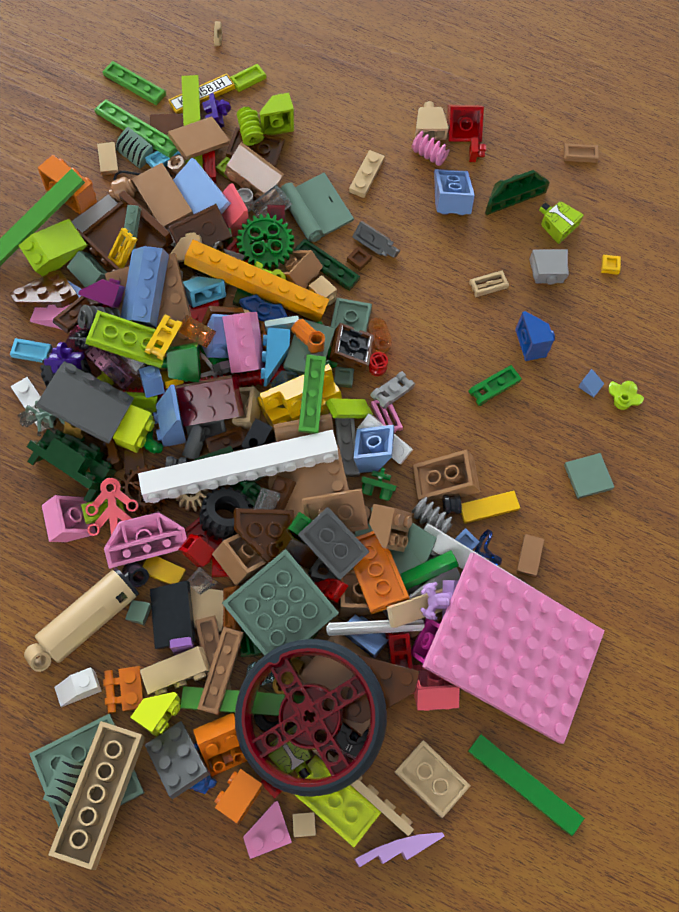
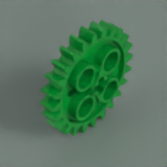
M261 213L259 219L255 215H253V221L247 219V225L242 224L243 230H238V235L240 236H237V242H239L237 243V248L240 249L239 254L246 256L243 261L249 259L248 264L258 261L263 264L264 269L265 266H268L269 270H271L272 265L278 268L279 262L284 265V259L289 260V254H293L292 248L295 243L292 242L294 241V235H291L292 229H287L288 223L282 224V218L277 221L276 215L270 218L269 213L266 218H263ZM272 230H273V231H276L277 233H276V234H270L269 231H272ZM258 233L259 236L253 237L251 234ZM278 247L280 250L274 251L272 248ZM256 249H260V250H262L263 252H261V253H255L254 251H255Z

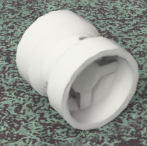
M240 188L237 191L249 212L253 209L254 205L253 193L248 188Z

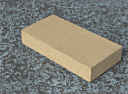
M115 142L97 144L101 175L117 173L119 170Z

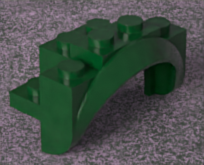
M56 428L55 430L47 429L38 442L30 440L26 447L32 450L33 453L27 462L35 465L36 462L45 459L89 489L83 499L87 503L95 501L101 493V483L107 478H113L116 470L111 468L112 464L103 459L105 454L100 451L101 447L93 442L89 444L85 441L86 437L82 439L65 434Z

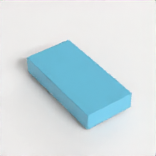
M15 338L10 356L12 358L42 362L44 358H48L47 355L51 353L53 347L51 344Z

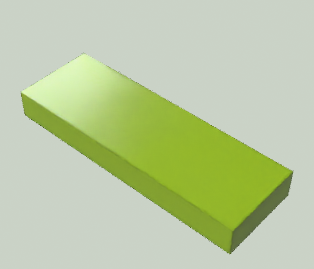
M329 399L325 402L333 418H366L368 414L373 415L365 399Z

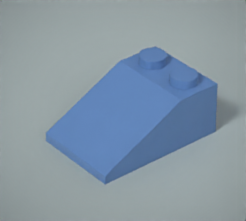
M435 169V205L437 212L441 214H471L475 195L468 171Z
M170 385L156 404L157 412L153 413L155 424L159 423L160 428L156 430L158 441L162 440L164 447L186 443L175 385Z

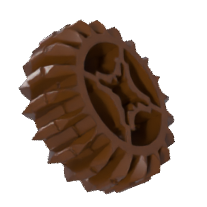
M147 464L144 465V469L137 465V471L134 472V470L130 469L131 475L124 474L126 481L120 482L122 486L120 491L130 499L134 500L131 497V490L139 494V501H137L139 507L135 511L138 516L142 511L144 516L148 515L149 511L152 514L155 513L156 509L162 512L161 505L167 506V500L171 499L165 498L156 503H145L141 493L140 482H138V473L156 470L154 465L150 469ZM135 502L129 503L130 509L136 508Z

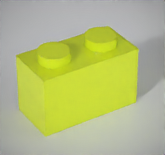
M130 405L113 436L116 445L137 453L144 446L148 431L151 432L154 427L155 421L152 413Z

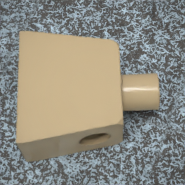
M428 101L424 103V107L418 109L415 138L423 131V137L427 134L429 135L428 140H431L433 137L435 140H446L448 124L443 108L434 107V103Z

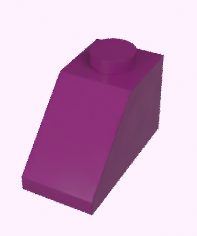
M109 278V281L102 279L80 290L78 295L110 307L119 308L126 287L120 285L121 281L113 278Z

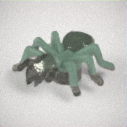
M35 401L34 408L27 405L25 411L18 414L22 427H28L37 421V436H41V425L44 428H50L52 433L56 434L54 427L57 425L56 418L58 417L37 407L38 401ZM59 418L60 422L65 424V421Z

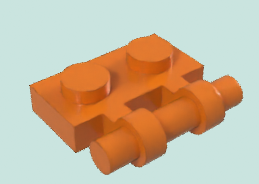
M140 666L119 669L118 678H113V670L104 671L103 687H106V698L104 700L108 714L116 713V705L122 704L123 712L134 711L144 699ZM120 685L121 696L115 697L114 686Z

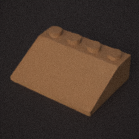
M344 635L331 636L327 640L346 647L357 655L372 658ZM315 656L301 673L300 677L304 684L316 683L332 691L351 679L353 673L332 659ZM345 687L342 691L345 699L347 698L349 687ZM328 698L324 702V707L332 711L335 703L332 699ZM343 718V723L359 736H362L370 726V719L362 724Z

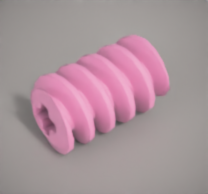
M421 131L413 141V151L415 153L419 152L420 156L430 159L432 163L436 162L437 166L442 165L449 153V149L445 150L446 144L439 147L440 141L434 144L435 138L433 137L429 141V135L427 134L423 137L424 132Z

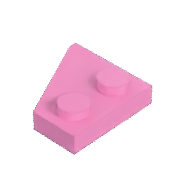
M278 801L274 802L243 836L250 859L292 843Z

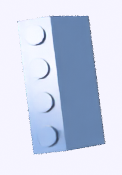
M143 246L132 250L121 318L144 326L157 327L169 254L163 248Z

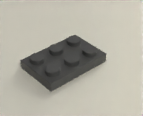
M329 507L298 534L302 541L338 580L343 578L369 553L367 548Z
M182 721L145 744L160 779L172 800L210 775Z

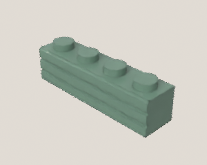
M127 205L124 228L133 235L132 237L137 238L141 208L136 205Z

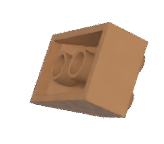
M467 449L413 464L419 501L425 497L428 498L427 500L443 499L444 495L453 497L459 494L460 497L480 492L475 460Z

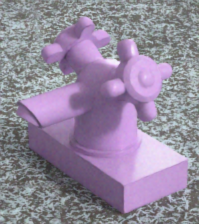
M443 580V593L435 592V587L438 585L437 582L428 583L423 586L421 594L427 593L429 596L427 610L421 608L424 617L436 621L438 617L435 616L436 613L434 612L436 609H442L443 619L459 580Z

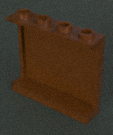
M125 191L119 194L121 202L83 233L77 228L88 245L90 253L94 257L98 256L100 262L106 268L110 267L111 271L120 269L108 258V255L121 228H124L127 205H136L141 208L135 249L147 246L163 248L165 250L173 243L170 232ZM131 252V254H130V256H129V258H128V260H127V262H126L124 268L130 266V260H131L132 252Z

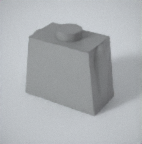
M568 249L532 250L529 261L535 283H564V280L569 276Z

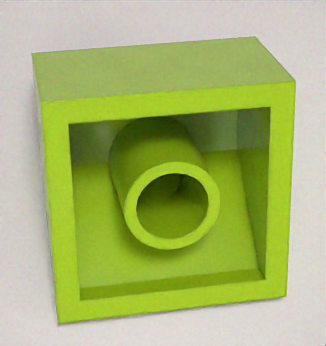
M289 93L273 95L260 111L262 134L277 135L294 131V108Z

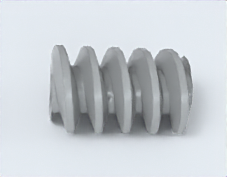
M423 498L411 512L412 514L415 512L414 519L417 520L421 517L420 524L427 522V524L429 523L446 534L453 525L451 524L452 517L450 516L445 519V511L438 514L440 507L432 509L434 502L427 505L428 498Z

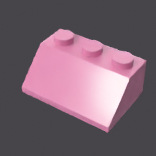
M257 312L222 316L231 373L265 368V362H262L263 347Z

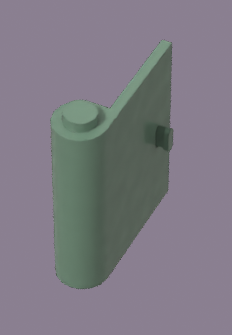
M325 173L297 187L293 183H286L279 189L278 193L310 242H316L321 237L354 221L353 216Z

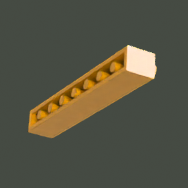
M192 239L185 254L184 265L214 278L223 279L224 282L253 295L257 294L260 298L269 302L281 304L283 308L315 322L321 320L329 299L194 239Z

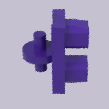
M210 93L209 100L202 102L205 112H212L205 115V119L213 117L220 128L224 127L223 116H226L231 110V105L224 99H221L219 102L215 99L214 93Z
M60 342L57 348L52 349L50 357L44 359V364L50 365L53 373H56L64 361L75 365L76 368L81 370V360L85 356L84 352H72V348H68L66 343Z

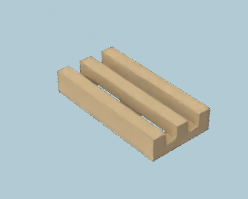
M503 270L470 279L469 281L472 291L475 292V297L509 287ZM488 281V282H486V283H484V284L476 285V284H478V283H482V282Z

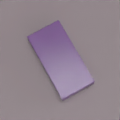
M191 637L170 640V648L174 655L195 648Z

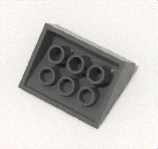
M64 361L56 371L36 406L109 444L134 398L126 392L112 387L109 383L95 378L92 374L76 368L75 365Z

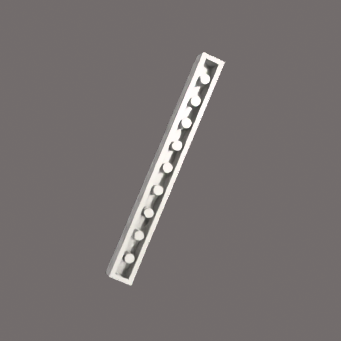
M333 430L142 472L138 473L141 493L145 503H156L165 498H177L187 493L195 494L200 490H212L222 485H234L244 480L252 481L266 475L274 476L279 472H291L297 468L313 467L323 462L331 463L339 459L338 448Z

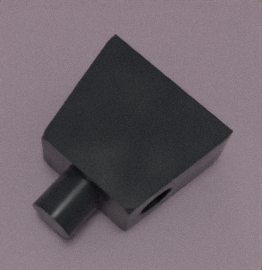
M255 418L241 445L242 449L273 443V427Z

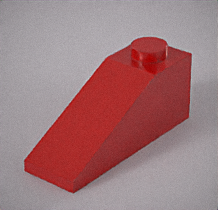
M409 632L386 633L389 663L413 669Z

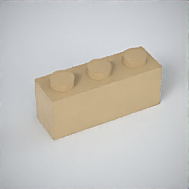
M197 646L141 669L140 673L147 694L158 696L166 694L168 692L167 689L173 686L177 689L187 685L186 681L194 678V681L205 678L206 673L210 671V666L203 647Z

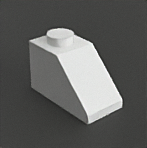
M91 667L70 675L54 687L61 707L102 691L96 672Z

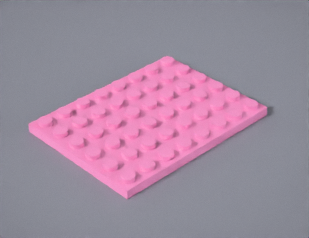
M470 553L451 597L450 605L446 609L422 667L555 742L564 744L605 630L476 553Z

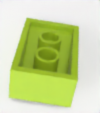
M67 219L31 234L18 246L35 272L45 276L51 271L60 269L78 251H82L88 245L71 220Z

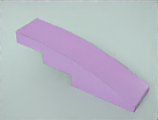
M441 832L420 834L395 840L374 848L354 860L358 867L363 866L377 856L382 864L400 853L404 860H408L445 836Z

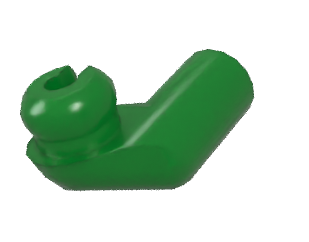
M153 430L151 432L148 431L144 448L153 454H159L163 451V445L153 440Z

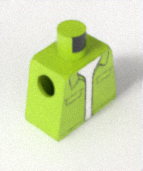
M545 202L539 209L544 214L541 223L542 227L558 244L580 225L584 216L563 202H558L553 208Z
M297 725L289 729L288 732L290 734H295L297 731ZM278 738L271 742L270 745L276 746ZM289 742L268 755L287 774L294 770L300 778H307L312 774L306 764L313 757L311 750L300 749Z

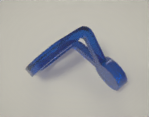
M487 529L479 538L475 552L489 558V561L495 565H501L502 558L493 555L488 549L493 532ZM488 536L484 544V551L486 552L484 553L480 551L484 539Z

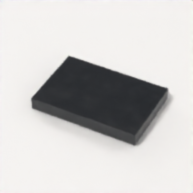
M183 581L150 589L155 649L169 648L171 639L191 637L192 641L196 642L190 582Z

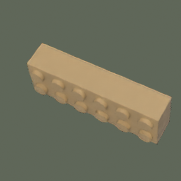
M102 721L100 722L48 854L49 856L90 870L97 869L143 746L145 737L142 734Z

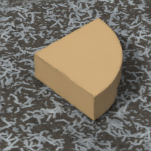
M215 21L214 46H220L222 23Z

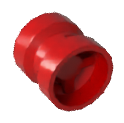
M375 352L371 355L369 372L372 375L379 377L386 373L388 365L386 354Z

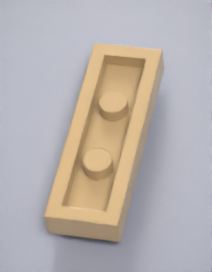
M371 150L368 151L349 187V193L365 198L384 162V155Z

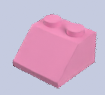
M55 495L42 505L49 542H69L91 536L87 528L94 523L87 525L85 523L81 504L87 503L83 500L84 497ZM92 526L90 530L95 534V526Z

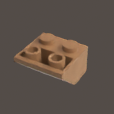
M373 504L369 524L381 546L386 549L404 552L408 544V531L412 525V513Z

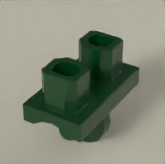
M244 480L230 485L234 491L239 490L241 495H246V501L249 500L254 509H257L269 495L254 480Z

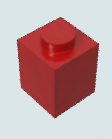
M190 534L178 549L194 564L202 567L211 561L212 554L215 551L200 536Z

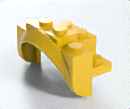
M329 364L325 365L320 416L327 415L330 412L325 403L327 400L342 399L341 391L334 382L332 368ZM304 375L264 391L257 397L263 415L273 429L274 424L299 420ZM282 404L285 406V408L277 407Z

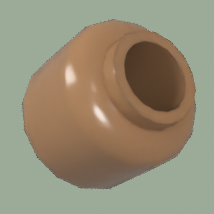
M121 177L111 182L109 192L114 200L117 199L121 202L119 194L122 191H125L132 198L135 197L137 189L131 178Z

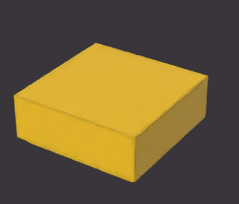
M603 255L601 273L619 275L621 257Z

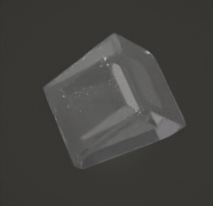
M201 567L187 580L190 582V586L200 595L217 584V581Z

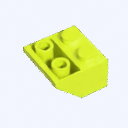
M175 692L145 698L130 718L157 737L169 727L168 721L171 716H176L180 711L181 699Z

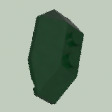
M531 170L520 175L516 174L509 179L498 181L492 190L485 214L489 215L545 194L550 184L549 180L535 170Z

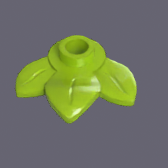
M611 381L609 384V393L614 397V405L618 409L626 410L631 405L638 406L642 404L644 397L637 394V386L633 381H625L622 385Z

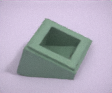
M132 600L125 620L145 626L151 610V604Z

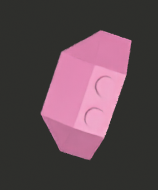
M159 512L121 521L117 524L104 547L108 567L110 569L178 551L187 537L184 527Z

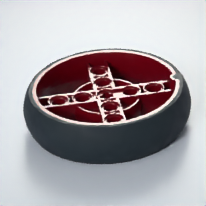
M304 639L289 642L277 647L261 658L245 678L240 688L235 708L237 739L244 757L262 779L272 786L299 796L331 794L346 788L358 780L376 759L383 744L387 726L384 694L370 667L348 648L320 639ZM301 656L326 657L342 664L355 676L332 691L320 684H304L291 659ZM272 672L286 696L279 708V724L256 738L252 720L254 701L263 681ZM291 672L294 680L291 684L287 685L284 682V675ZM345 687L352 688L353 696L351 699L347 700L343 697L342 691ZM298 691H302L305 696L304 701L300 704L294 699ZM366 694L370 707L369 732L361 751L350 763L336 739L343 722L342 709ZM328 698L332 699L335 703L332 711H327L324 708V702ZM308 711L310 713L315 712L316 716L313 717L315 719L314 722H312L311 720H306V716H308ZM294 722L297 725L295 734H290L287 731L288 723ZM320 729L325 730L327 733V739L324 742L318 741L316 737ZM272 733L278 737L276 746L270 745L268 741ZM289 742L300 749L317 750L331 775L316 779L295 777L278 769L267 759V756ZM330 749H335L339 754L338 760L335 762L328 759V751Z

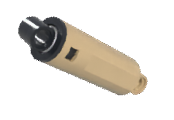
M137 561L125 564L122 572L117 567L110 571L35 635L39 644L36 643L28 646L24 653V658L34 671L41 672L50 666L51 658L57 663L62 662L139 595L135 587H141L147 583L149 579L148 571Z

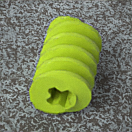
M250 107L240 108L237 111V119L243 144L252 146L260 143L264 136L258 112Z

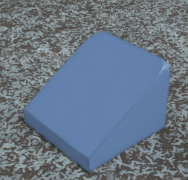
M591 369L580 383L579 388L594 398L604 383Z

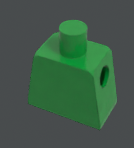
M199 342L169 347L166 354L167 357L164 358L161 367L168 368V377L199 382L201 379Z

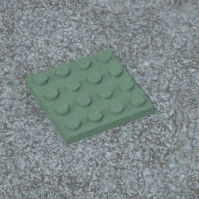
M286 549L222 602L264 656L277 647L289 642L310 639L339 614Z
M107 714L29 754L45 793L61 756L84 764L100 722L116 726L111 714ZM135 769L131 775L121 805L145 793ZM49 802L59 827L66 808Z

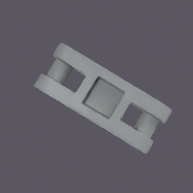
M401 371L383 386L376 388L370 396L374 400L377 399L380 402L379 405L385 409L412 390L415 383L407 379L406 374Z

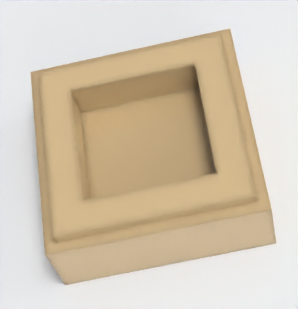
M314 812L293 814L294 837L316 836Z

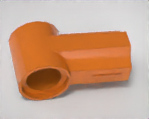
M304 319L297 320L292 326L291 332L308 346L310 353L323 352L325 348L324 334L313 329Z

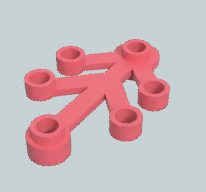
M114 478L105 479L100 486V495L92 504L86 506V513L94 516L98 513V508L106 499L108 500L106 510L94 524L89 525L87 528L91 536L98 535L101 530L100 528L108 519L110 521L111 535L118 524V518L122 521L133 519L116 505V498L126 504L128 511H136L139 507L136 500L130 499L120 491L121 485ZM109 484L114 486V490L111 492L107 490ZM130 502H135V509L129 508ZM90 506H94L96 509L93 514L89 512ZM92 526L97 527L95 534L90 530Z

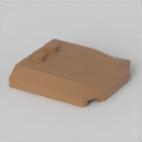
M337 445L339 459L331 463L323 462L313 467H301L291 472L284 471L274 476H269V490H271L277 475L296 482L285 510H294V518L298 512L304 514L303 498L349 491L339 445Z

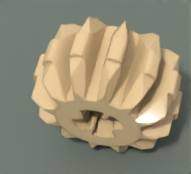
M208 489L200 490L193 497L192 495L189 497V493L175 499L179 501L181 508L185 506L186 511H189L191 507H193L194 511H197V506L202 507L203 500L209 492Z

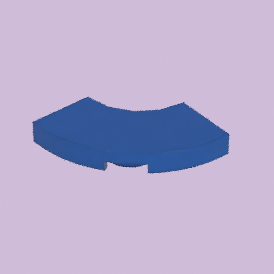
M257 294L240 299L239 303L242 308L249 310V312H257L258 320L264 322L266 320L288 317L281 304L267 303L261 300Z

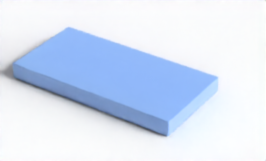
M191 158L173 179L193 214L214 204H217L222 214L231 204L194 158Z

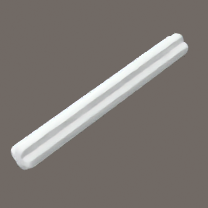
M423 619L397 628H391L389 620L329 623L326 626V630L329 636L422 631L425 624Z

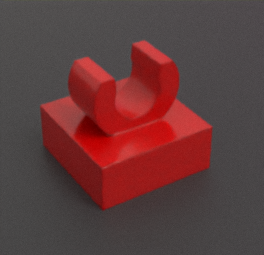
M471 138L469 162H476L477 156L485 157L486 144L478 145V138Z

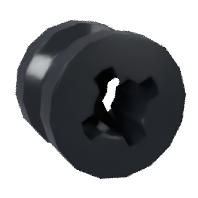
M456 494L453 497L444 495L442 501L443 511L446 512V515H449L451 512L460 514L462 511L460 495Z

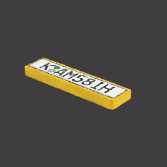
M227 73L199 86L200 105L202 102L209 100L210 93H214L216 98L235 89V85ZM182 94L169 99V104L176 114L183 113Z

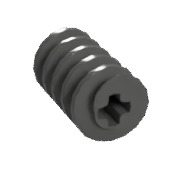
M83 305L78 314V325L81 329L84 328V325L86 329H91L97 310L121 318L120 311L114 307Z

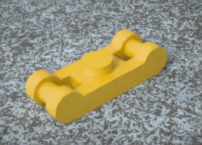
M165 314L144 352L149 355L152 353L163 361L183 323L178 320L174 321ZM155 344L162 346V348L155 347Z

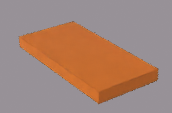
M374 531L357 536L356 538L367 548L369 553L353 567L371 615L387 609L388 606L409 600V595L390 550L381 546Z

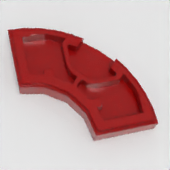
M326 578L318 583L314 582L325 597L334 602H338L348 588L347 584L334 578Z

